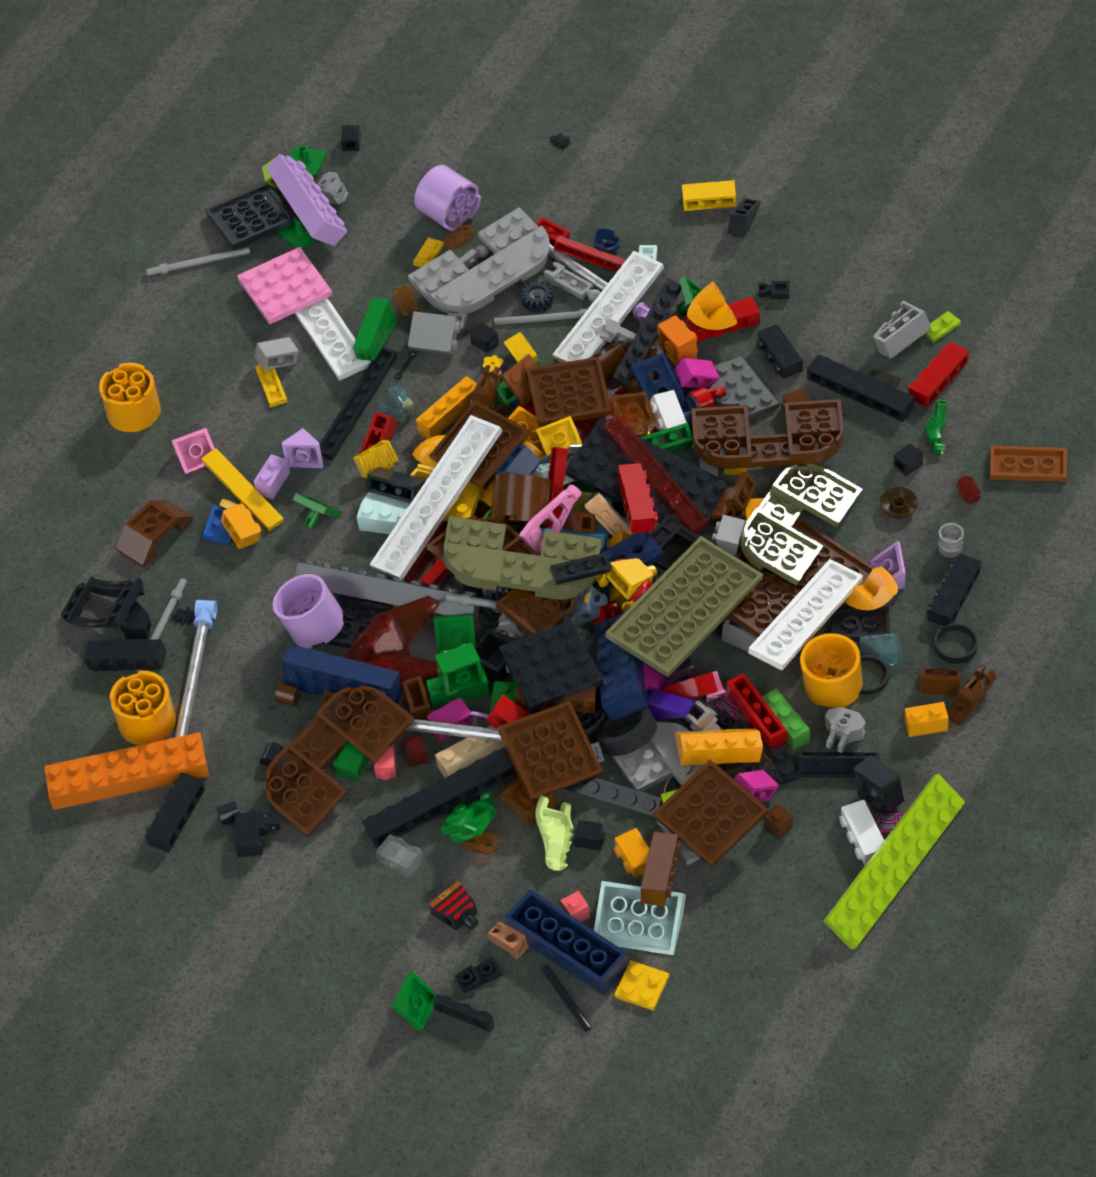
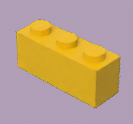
M734 180L682 185L684 211L736 207Z

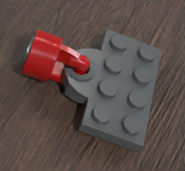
M741 356L714 366L720 378L713 383L710 389L707 390L702 387L689 392L686 396V399H690L694 408L747 405L748 419L760 416L779 407V402Z

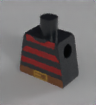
M456 881L429 903L430 914L455 931L462 925L473 930L479 923L474 917L477 914L476 904L459 881Z

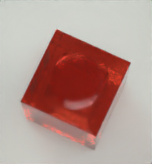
M423 735L405 738L404 744L409 767L429 763Z

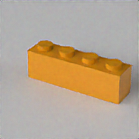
M467 376L464 377L416 419L418 433L429 439L443 432L469 408L472 399L471 395L477 383Z

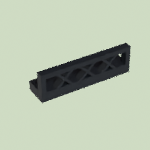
M799 752V777L855 778L853 768L870 755L880 761V752Z

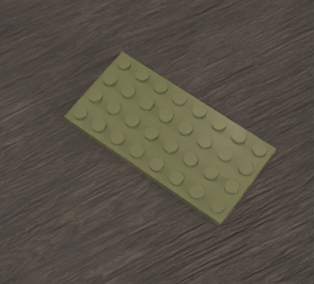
M700 536L605 632V637L669 677L763 579V574Z

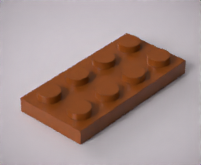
M991 446L990 480L1066 482L1067 448Z

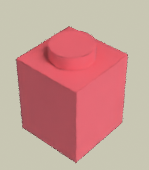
M394 747L389 748L374 763L376 779L389 780L396 777Z
M579 891L561 900L562 910L578 921L583 922L590 918L589 905Z

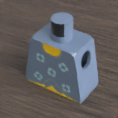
M593 586L587 591L584 590L578 593L571 616L574 626L577 627L597 619L600 607L607 604L606 595Z

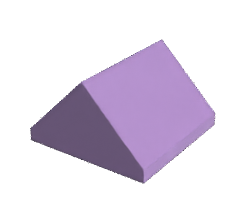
M304 428L282 442L284 457L287 459L289 467L323 468L319 442Z
M896 541L872 558L870 565L874 568L882 566L894 578L898 589L905 588L906 573L900 542Z

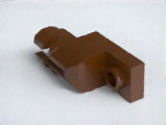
M486 365L471 397L472 403L475 400L491 409L497 399L496 389L500 383L502 371L495 366L491 374L489 372L490 365Z
M747 471L740 473L735 486L726 488L723 491L719 502L715 506L716 509L712 513L711 521L719 518L717 521L721 522L723 515L735 517L736 513L746 510L757 485Z
M981 665L956 693V700L946 710L948 719L959 726L984 701V694L996 680V674L992 669L987 674L984 673L985 665Z

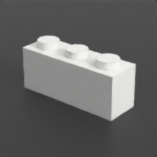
M861 800L841 807L839 820L843 828L846 827L848 830L847 837L850 844L854 843L856 847L855 854L857 859H862L864 865H866L884 842V839L865 801Z

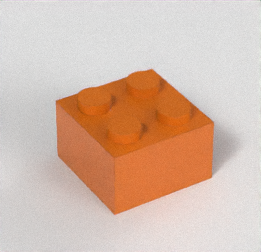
M675 315L657 325L659 346L663 348L664 354L675 366L683 358L697 359V336L687 328L683 320H680Z

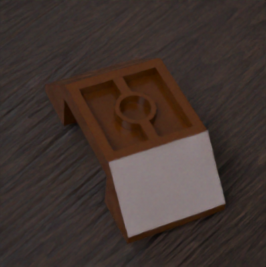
M150 500L124 525L116 550L140 566L145 567L156 556L154 545L173 527L182 531L194 518L167 500Z

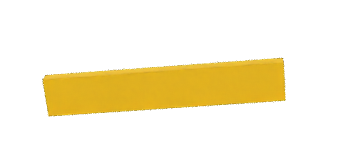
M217 448L201 458L210 471L250 510L254 517L268 531L284 522V518Z

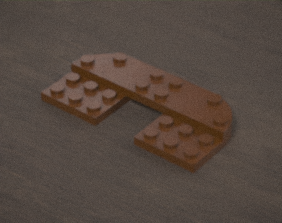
M841 400L784 403L787 434L750 436L747 405L693 408L691 410L695 452L704 462L720 469L821 463L835 455L843 444L844 429Z
M476 516L464 518L505 524L503 551L539 556L524 544L519 534L505 522L487 516V519H476ZM446 531L427 544V549L443 563ZM513 589L496 602V607L527 634L531 635L563 623V617L566 614L572 616L576 597L570 599H551L535 596V591Z
M368 686L347 687L335 693L315 713V719L292 744L288 743L268 767L265 777L266 794L273 809L307 837L313 833L348 794L344 787L322 770L340 749L349 742L373 763H376L414 722L413 716L375 688Z

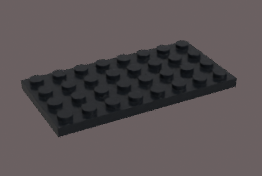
M602 417L565 469L566 476L624 505L617 480L618 465L641 463L642 470L646 471L647 474L646 484L650 485L651 493L649 496L654 500L653 511L657 512L658 523L660 524L667 516H670L671 520L675 523L683 525L701 536L711 521L710 518L716 509L715 506L719 502L723 491L733 485Z

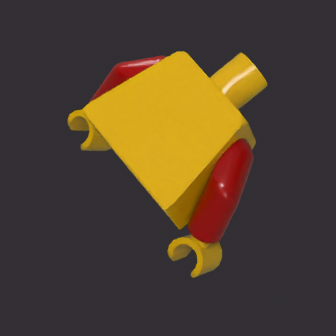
M637 558L628 560L618 559L615 562H611V572L595 577L600 587L607 586L609 579L627 600L632 599L630 602L623 603V612L629 609L652 586V579L657 575L655 566L646 567Z

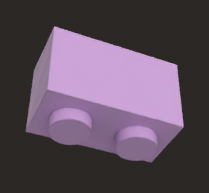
M270 455L254 480L255 489L262 496L270 499L275 497L290 474L287 459Z

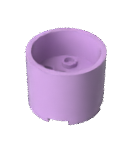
M438 165L428 171L420 181L414 197L415 207L449 231H457L462 228L461 224L468 218L472 219L476 214L481 201V196L478 192L479 187L448 166Z
M304 574L290 579L280 587L273 599L275 614L293 641L300 647L312 648L313 645L322 642L328 643L343 627V610L323 579L317 575Z

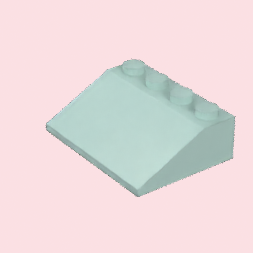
M368 492L361 502L357 515L359 530L390 534L411 503Z
M602 881L594 931L618 947L674 955L686 895L672 892L671 898H667L666 906L642 904L641 887Z

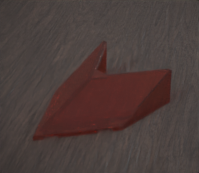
M428 595L375 615L368 628L361 633L345 654V658L399 672L400 687H403L402 682L420 675L423 682L439 678L436 663L412 657L408 646L439 605L438 600Z

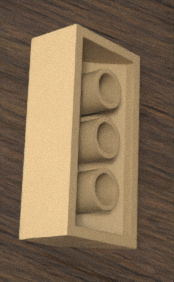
M492 725L489 726V727H487V728H491V729H497V728H494ZM466 738L435 754L437 767L443 776L447 777L458 769L465 768L477 759H482L493 751L505 746L503 742Z

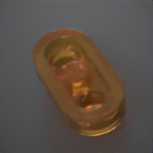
M463 225L445 235L443 238L444 247L448 250H455L471 241L475 237L474 228L470 225Z
M483 832L481 836L469 839L473 841L472 843H466L468 840L460 843L461 848L466 851L486 855L494 854L499 848L498 838L494 834Z

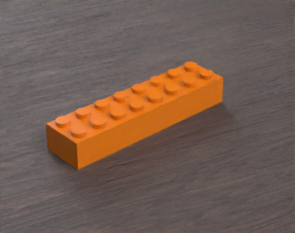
M200 732L44 766L49 800L53 810L172 785L181 773L196 778L209 776L204 744Z

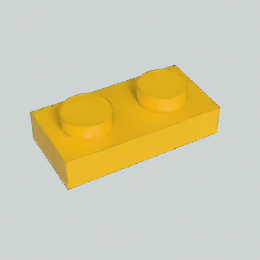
M428 237L413 260V265L422 267L437 258L444 247V242Z

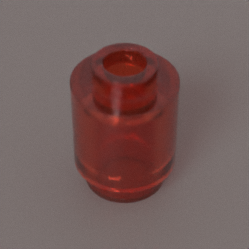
M963 476L958 480L956 487L964 502L972 504L981 499V492L973 477Z

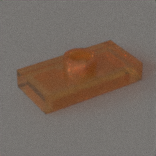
M410 284L393 288L402 317L411 316L413 312H420Z

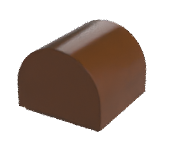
M279 683L275 700L296 706L300 698L297 687Z

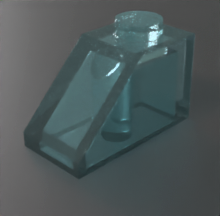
M899 633L860 637V651L866 655L876 656L888 665H896L902 662V647Z

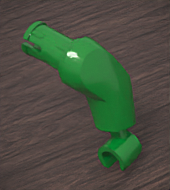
M936 400L934 415L929 417L925 427L929 444L933 445V453L943 455V450H945V444L941 443V432L947 423L945 413L948 402L945 400Z

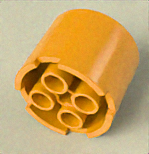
M137 363L119 364L118 368L106 372L102 376L99 390L107 419L114 428L123 432H137L148 428L158 419L161 406L153 375L146 370L145 366Z
M823 634L810 640L804 646L800 656L804 691L807 697L817 706L844 708L852 704L859 697L863 685L860 652L857 645L848 637L840 634Z
M138 671V674H133L126 678L123 676L115 683L110 693V701L119 732L125 740L136 745H143L162 741L172 732L176 723V714L168 686L161 676L150 671Z

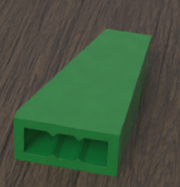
M372 298L353 346L357 359L374 361L395 328L397 320L389 299Z

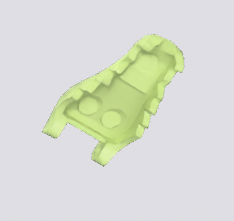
M541 796L538 800L535 814L545 847V863L548 868L561 871L568 866V864H565L566 853L570 850L569 847L572 844L570 839L574 835L572 834L574 827L570 817L571 804L563 802L560 811L547 808L549 799Z

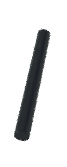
M549 965L543 966L541 970L583 1030L586 1032L592 1029L590 1023Z

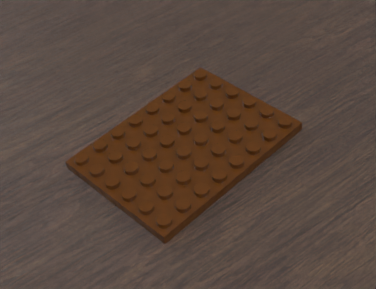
M798 518L792 528L823 545L820 553L798 585H794L765 567L761 571L753 567L741 550L734 557L762 573L763 579L727 617L758 638L829 559L863 575L862 582L859 585L864 584L874 567ZM847 599L839 606V608L846 603Z

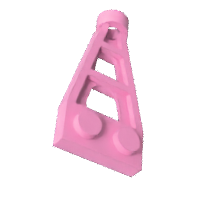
M569 485L566 490L561 492L527 523L519 534L520 538L530 549L541 556L544 533L539 528L540 524L549 518L552 522L550 531L560 532L574 502L578 500L582 492L574 485ZM560 504L563 509L557 519L552 511Z

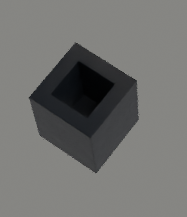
M343 125L341 134L342 150L360 151V126Z
M483 322L469 332L471 344L486 354L498 346V332Z
M911 443L894 454L893 466L905 476L923 465L922 451Z
M578 820L574 836L575 847L599 850L600 845L604 844L606 840V832H603L602 823Z

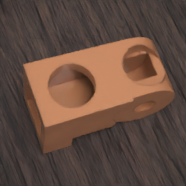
M497 922L487 933V937L492 943L509 952L516 960L528 948L524 934L501 922Z

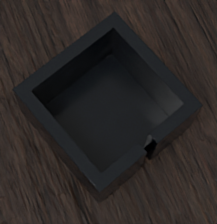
M489 628L479 639V644L476 643L474 645V648L480 658L481 667L484 668L486 678L492 682H503L510 673H507L506 664L499 652V646L513 641Z
M870 755L853 768L858 796L861 800L869 802L877 811H882L888 815L904 802L899 774Z

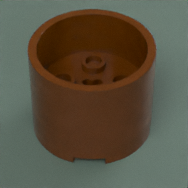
M496 474L490 517L499 519L507 525L525 527L536 514L549 504L552 481L532 475ZM548 518L540 524L539 528L547 527Z

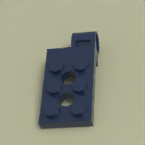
M664 353L631 365V372L648 406L650 399L654 395L659 394L658 389H664L666 392L674 390L686 423L688 422L689 428L692 429L691 409L694 407L690 399H686ZM650 373L658 374L659 380H653L650 377Z
M649 532L634 533L602 552L606 553L610 563L623 558L626 560L637 558L646 567L664 557L663 551ZM637 549H643L638 554L634 553ZM596 579L592 584L594 588L598 585ZM609 579L608 585L605 586L606 590L614 586Z

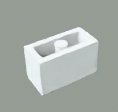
M674 390L656 394L650 399L649 410L654 415L655 425L658 430L662 431L686 423Z

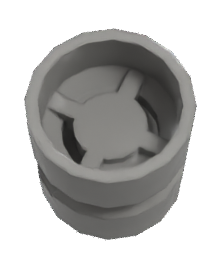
M947 523L941 526L938 536V551L941 555L948 558L959 556L963 551L964 531L962 527L955 523Z

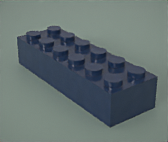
M623 614L594 625L598 670L603 678V684H600L601 704L612 721L648 707L643 661L605 637V632Z
M290 644L281 660L284 684L297 687L298 690L309 694L323 696L324 691L337 693L347 687L368 686L381 691L396 704L401 699L400 677L397 671Z
M531 889L504 917L505 925L524 934L530 947L602 995L626 970L629 964L626 951Z

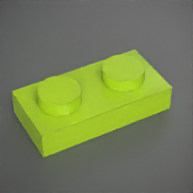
M947 311L930 323L931 329L924 335L935 343L958 327L961 321Z

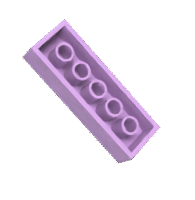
M279 154L266 168L311 237L335 246L348 232L344 227V222L338 218L336 210L329 205L328 198L321 193V188L315 184L313 176L306 171L305 164L301 161L293 160L290 156Z

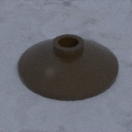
M904 487L890 488L880 498L882 511L894 518L910 516L918 506V499L915 493Z

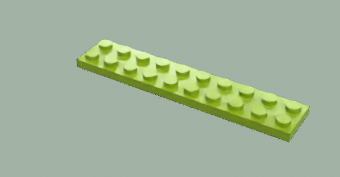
M935 774L824 919L826 925L850 949L857 948L964 805L965 801L940 774Z

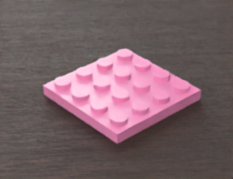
M300 247L237 275L238 281L269 325L332 296V290Z

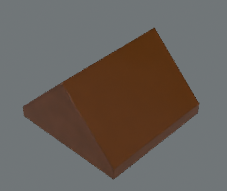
M922 667L919 693L956 696L960 689L962 671Z

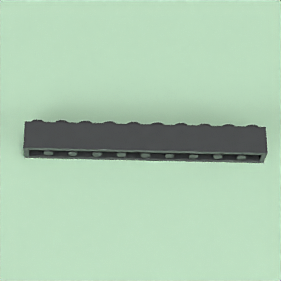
M308 559L297 564L295 577L304 574L317 575L323 579L329 590L333 593L443 615L473 613V620H478L480 606H463L461 603L446 601L447 593L462 595L455 588L447 587V590H442L440 585L429 584V587L422 586V582L411 580V583H406L404 578L393 577V580L386 579L387 575L375 573V576H371L369 571L358 570L356 573L351 572L349 567L340 566V569L333 568V564L322 563L321 566L316 565V561ZM465 591V594L470 595V597L482 599V597H477L475 592Z

